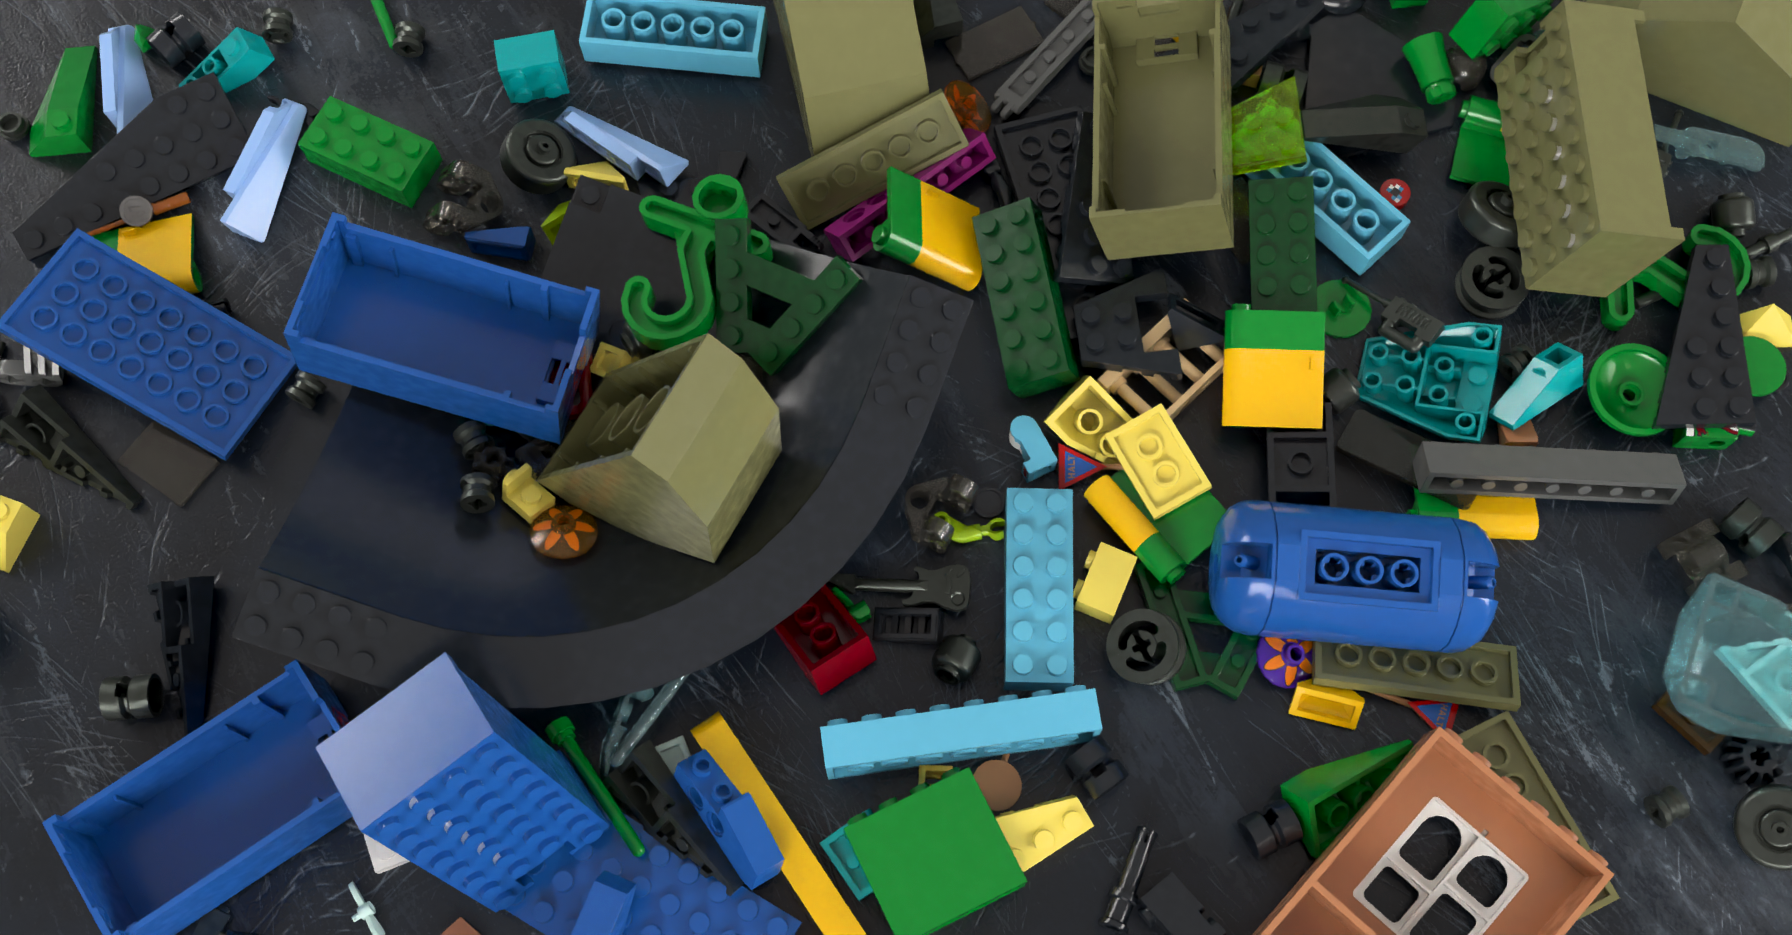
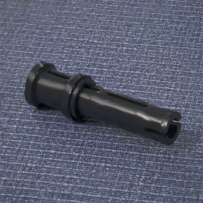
M1137 826L1136 833L1118 884L1109 890L1108 896L1110 900L1104 917H1099L1098 924L1122 935L1128 934L1129 928L1127 923L1133 907H1137L1139 903V896L1136 893L1154 842L1158 837V834L1153 830H1150V833L1146 835L1148 828L1143 826Z

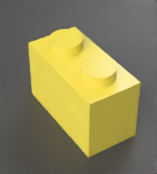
M1103 542L1100 543L1097 552L1090 550L1083 567L1089 570L1085 581L1078 579L1073 591V598L1077 599L1074 609L1111 624L1138 557Z

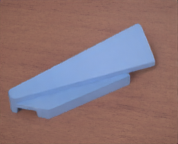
M131 25L108 28V32L99 35L103 113L117 128V134L153 101L141 51L134 41L135 28Z
M284 98L279 108L269 106L263 110L223 188L233 200L220 221L232 232L261 243L265 241L307 113V108L304 105Z
M567 107L555 120L557 125L637 181L646 172L668 187L689 165L688 160L575 107Z

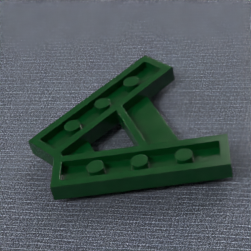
M715 219L716 339L734 353H749L770 376H775L864 279L841 256H836L815 280L752 254L751 219ZM752 288L792 304L771 328L752 321Z
M1143 563L1135 564L1134 572L1146 608L1163 613L1175 620L1181 627L1186 639L1187 652L1185 661L1179 672L1170 679L1174 692L1208 684L1237 700L1257 663L1256 650L1261 636L1244 635L1233 631L1222 654L1198 651L1189 622L1225 626L1217 619L1212 610L1209 593L1177 589L1176 583L1170 584L1168 581L1161 584ZM1152 623L1154 632L1157 634L1158 627Z

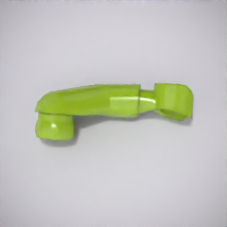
M940 511L932 519L933 528L938 534L958 543L982 540L984 536H989L995 541H999L1004 537V530L992 531L994 527L1005 526V521L1002 518H994L986 525L980 526L979 523L967 526L950 517L946 512Z

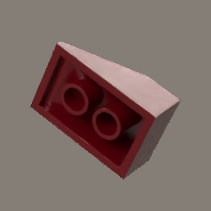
M826 584L802 607L773 627L805 676L820 695H823L877 660L866 632Z

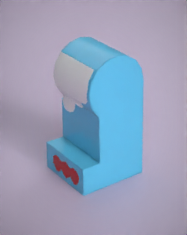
M1022 415L1016 417L1010 426L1009 441L1014 448L1020 450L1025 460L1021 473L1028 483L1056 470L1058 459L1037 422L1030 416Z

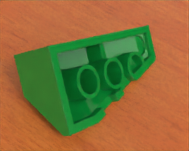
M96 46L65 48L31 126L29 155L31 157L92 152L98 52Z
M1403 740L1307 769L1280 785L1282 799L1290 805L1298 818L1303 831V839L1301 840L1311 856L1318 858L1413 748L1411 740Z

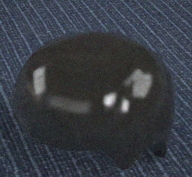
M1453 44L1446 50L1454 82L1461 85L1462 91L1477 88L1487 71V57L1482 55L1472 60L1458 44Z

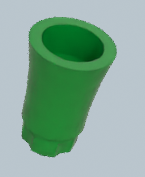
M1427 33L1406 43L1402 48V52L1408 60L1427 102L1431 105H1438L1455 97L1457 92L1445 50L1443 33Z

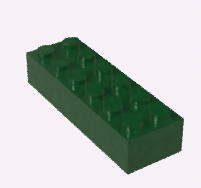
M1313 176L1248 180L1252 310L1317 312Z
M1028 197L972 217L1008 389L1020 399L1080 381L1058 282L1053 281L1055 268L1041 209Z

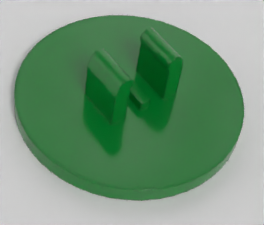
M1342 280L1327 281L1317 287V312H1325L1326 335L1334 338H1350L1364 330L1369 323L1372 313L1371 303L1367 295L1348 284H1343Z
M1754 336L1743 337L1752 396L1769 395L1776 391L1785 380L1787 371L1785 360L1781 352L1767 340Z

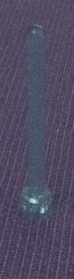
M689 674L670 681L663 686L611 755L610 764L612 766L619 767L622 765L625 758L634 749Z

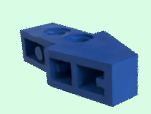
M706 749L677 763L674 773L675 779L741 880L753 890L778 875L785 859L751 794L747 792L742 795Z
M604 870L594 880L571 935H623L637 884Z

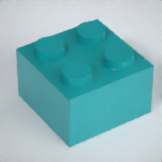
M554 30L494 40L498 72L511 103H527L534 99L556 98L562 94L570 93L565 61Z

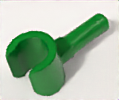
M837 586L831 590L836 598L845 605L844 607L848 609V612L858 624L872 617L870 609L864 600L854 605Z

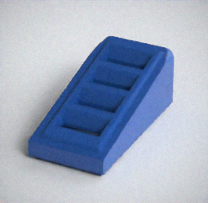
M527 226L465 232L464 236L472 253L526 261L531 260L536 242L531 227Z

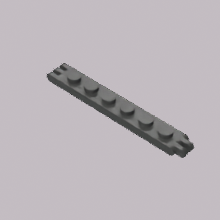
M1082 0L996 91L994 95L995 102L991 106V110L994 113H998L1002 109L1000 117L1004 120H1007L1013 112L1019 115L1094 35L1095 15L1092 10V0Z

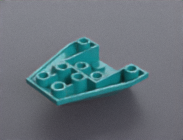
M1476 322L1446 325L1444 331L1430 348L1423 345L1417 353H1410L1383 336L1367 338L1357 378L1361 385V388L1358 389L1360 393L1359 400L1445 439L1480 444L1487 426L1497 375L1502 325ZM1413 331L1403 332V334L1410 338L1414 337Z

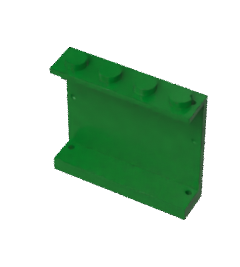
M959 767L952 768L940 776L941 781L931 786L928 782L919 784L909 791L910 796L898 801L897 797L891 798L878 806L879 811L869 816L865 812L849 819L847 821L848 826L843 828L844 836L846 839L848 838L893 935H929L1024 887L1027 883V879L969 767L961 771Z

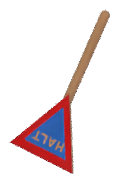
M1058 443L1059 489H1064L1100 470H1124L1120 463L1101 464Z
M1370 692L1411 708L1432 730L1439 726L1443 729L1449 728L1452 730L1459 704L1433 700L1412 702L1396 695Z

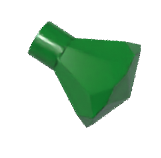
M136 24L134 41L142 53H146L152 48L145 38L155 29Z

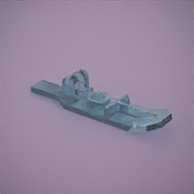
M1659 125L1653 126L1656 141L1668 143L1678 148L1675 154L1677 159H1686L1689 156L1694 158L1696 156L1719 161L1720 165L1732 164L1741 166L1753 172H1758L1765 167V153L1759 144L1747 138L1694 126L1684 130Z
M652 688L620 697L601 747L600 777H606L609 774L612 759L623 733L627 731V728L621 726L620 723L621 721L626 723L631 714L633 703L629 702L630 698L645 702L653 697L654 691Z

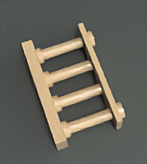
M1168 314L1142 337L1145 353L1176 349L1170 344L1171 340L1169 338L1173 335ZM1215 344L1199 347L1216 362L1205 374L1179 352L1182 372L1194 382L1183 395L1159 374H1154V377L1144 376L1139 371L1123 369V372L1107 370L1097 379V383L1108 394L1111 392L1114 395L1119 394L1141 415L1152 409V407L1126 384V378L1132 372L1135 374L1140 373L1173 403L1166 410L1171 420H1173L1223 373L1224 352Z

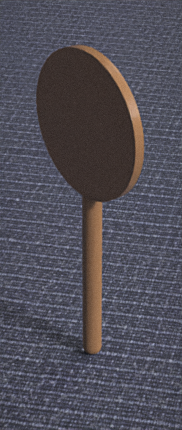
M1010 753L1003 754L1001 760L984 762L973 774L991 811H1003L1012 807L1021 794L1022 782L1020 775L1008 763Z

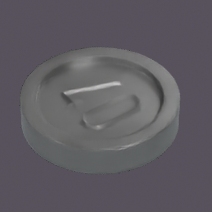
M141 196L127 197L122 201L119 208L122 220L134 227L148 224L153 217L151 203Z

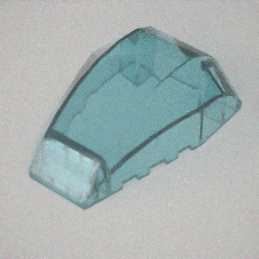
M1714 572L1707 574L1679 613L1662 672L1665 686L1677 711L1693 723L1717 734L1792 744V612L1787 610L1789 606L1777 598Z

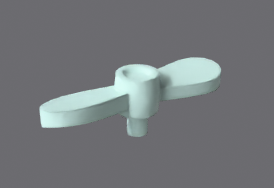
M352 881L348 884V887L359 906L357 913L351 916L354 922L359 919L366 920L372 935H385L384 929L374 916L376 913L374 905L370 901L365 902L359 889Z

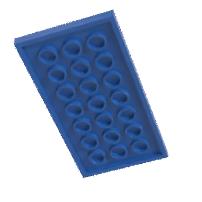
M78 228L0 318L1 333L225 461L234 452L297 368L291 351Z
M592 794V798L610 824V827L603 831L598 840L586 844L573 855L568 852L564 845L528 872L534 884L517 896L515 902L505 909L545 935H571L594 880L606 870L637 884L623 935H796L802 925L801 921L744 886H741L731 896L727 895V888L713 876L705 878L699 873L701 869L699 865L690 858L683 860L644 831L642 824L624 814L645 847V853L640 857H635L596 797Z

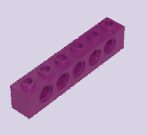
M966 127L962 131L969 146L912 176L949 193L995 160L996 156L984 132ZM887 189L861 202L824 229L837 255L854 262L873 248L871 237L874 229L888 219Z

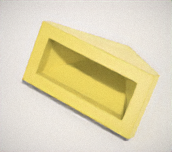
M608 161L564 169V175L568 177L567 184L569 188L575 189L580 175H584L609 186L612 184L628 190L625 177Z
M1775 304L1739 314L1743 337H1759L1772 343L1776 348L1792 347L1791 316Z

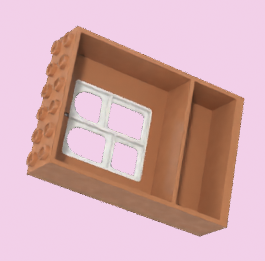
M1439 726L1421 737L1252 935H1410L1412 928L1442 894L1451 896L1475 918L1476 925L1468 935H1565L1615 874L1606 867L1608 862L1601 855L1593 850L1587 851L1577 843L1579 838L1574 832L1563 825L1558 827L1548 818L1549 812L1542 805L1533 800L1529 802L1518 793L1520 788L1516 783L1506 776L1500 778L1490 769L1491 763L1478 752L1471 753L1461 745L1463 740L1457 733L1449 728L1443 729ZM1433 816L1446 817L1453 821L1459 829L1461 835L1460 847L1441 872L1433 880H1427L1400 856L1399 852L1405 842L1426 819ZM1477 856L1493 857L1502 864L1507 874V886L1491 907H1484L1464 890L1456 880L1457 875L1466 864ZM1385 867L1394 869L1419 894L1413 905L1395 923L1387 919L1364 897L1365 889Z

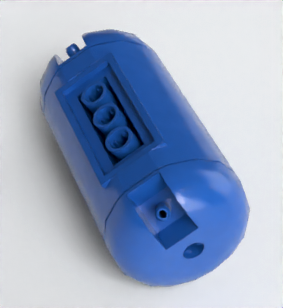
M1246 500L1229 507L1216 525L1209 561V599L1217 619L1230 630L1244 635L1455 653L1463 652L1482 640L1492 624L1498 606V601L1494 600V587L1496 586L1495 569L1499 568L1500 565L1495 547L1486 531L1476 523L1451 517Z

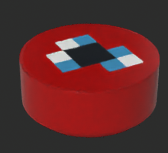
M1400 179L1386 180L1378 191L1380 195L1398 210L1406 206L1411 196L1409 186Z

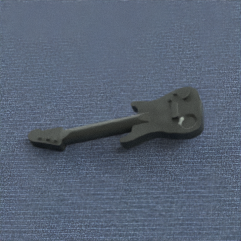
M960 564L949 565L938 570H927L916 566L914 571L916 574H919L918 580L857 578L855 574L836 573L828 581L831 585L837 586L839 589L852 595L856 591L913 593L910 598L902 600L903 606L914 607L922 604H936L954 612L965 611L968 608L971 593L970 572L967 567Z

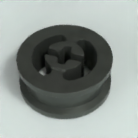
M1493 246L1482 247L1472 252L1466 258L1454 281V291L1460 305L1471 315L1485 320L1502 319L1516 311L1529 293V290L1525 287V280L1521 271V256L1508 248ZM1503 273L1505 276H1503V278L1500 280V282L1497 283L1496 281L1499 279V277H1500L1501 274ZM1473 276L1476 278L1475 284L1473 282ZM1487 282L1489 285H1487L1483 293H1481L1480 290L1484 287V285Z
M1135 609L1123 614L1112 625L1107 637L1106 650L1111 666L1121 677L1134 683L1158 685L1170 680L1179 672L1185 661L1187 645L1181 627L1171 617L1150 609ZM1153 623L1158 627L1157 634L1143 630L1139 631L1140 636L1132 634L1136 628L1144 624ZM1144 640L1151 642V645L1147 647L1148 653L1142 652V649L1146 647ZM1152 658L1159 660L1163 658L1158 666L1148 671H1140L1135 667L1136 660L1154 663Z

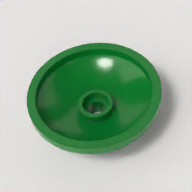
M1635 343L1617 345L1600 355L1593 363L1587 379L1589 400L1597 415L1611 428L1630 436H1651L1664 431L1665 429H1652V425L1657 415L1659 406L1657 402L1665 379L1664 371L1667 357L1654 348ZM1623 393H1626L1630 397V401L1625 399Z

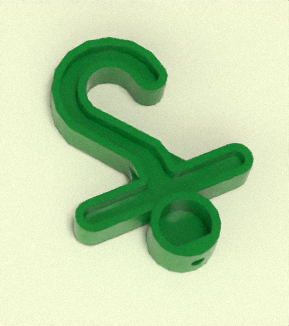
M710 175L701 180L695 187L692 195L694 208L656 195L647 196L640 202L639 211L647 228L676 239L677 253L687 297L684 306L678 312L667 316L658 315L653 312L656 295L649 280L644 276H634L626 282L621 297L623 316L636 339L650 349L664 351L707 334L714 324L716 299L709 266L715 255V219L747 218L749 214L743 188L738 180L730 175ZM751 229V253L772 261L773 252L769 238L764 233Z
M1706 224L1694 226L1685 237V241L1682 242L1683 251L1690 256L1691 250L1696 245L1728 244L1736 296H1738L1750 278L1751 263L1747 250L1734 235L1720 227ZM1662 256L1607 297H1600L1602 324L1609 330L1618 331L1624 328L1633 317L1635 312L1633 282L1641 283L1650 290L1658 292L1662 298L1679 308L1684 294V282L1687 271L1667 257Z

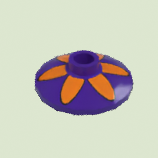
M1263 636L1259 638L1256 650L1258 666L1264 677L1273 685L1285 689L1295 688L1298 682L1311 678L1312 641ZM1291 649H1293L1295 653L1294 660L1290 656Z

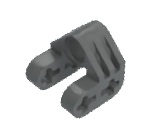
M2 333V335H3L5 338L10 339V340H14V339H12V338H10V337H8L7 335H5V334ZM24 345V360H0V382L24 386H37L41 384L42 387H58L63 385L65 369Z

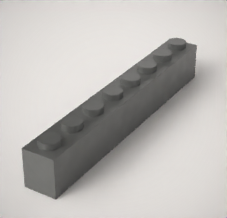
M1422 441L1412 460L1419 493L1673 505L1687 486L1677 455L1658 452L1645 453L1596 449H1566L1562 447L1545 448Z

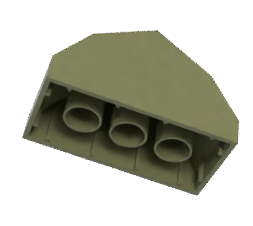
M773 0L811 157L929 95L926 66L913 0Z
M1582 0V2L1644 10L1646 22L1644 24L1637 23L1636 31L1647 93L1784 146L1790 147L1792 145V0Z
M707 333L606 373L537 481L571 505L617 528L655 544L715 563L782 451L779 408L745 361Z

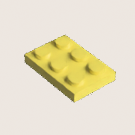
M1162 403L1104 435L1154 521L1212 489L1210 481Z

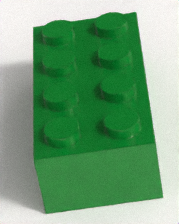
M329 96L298 142V146L310 162L409 208H413L443 161L434 142L332 96Z

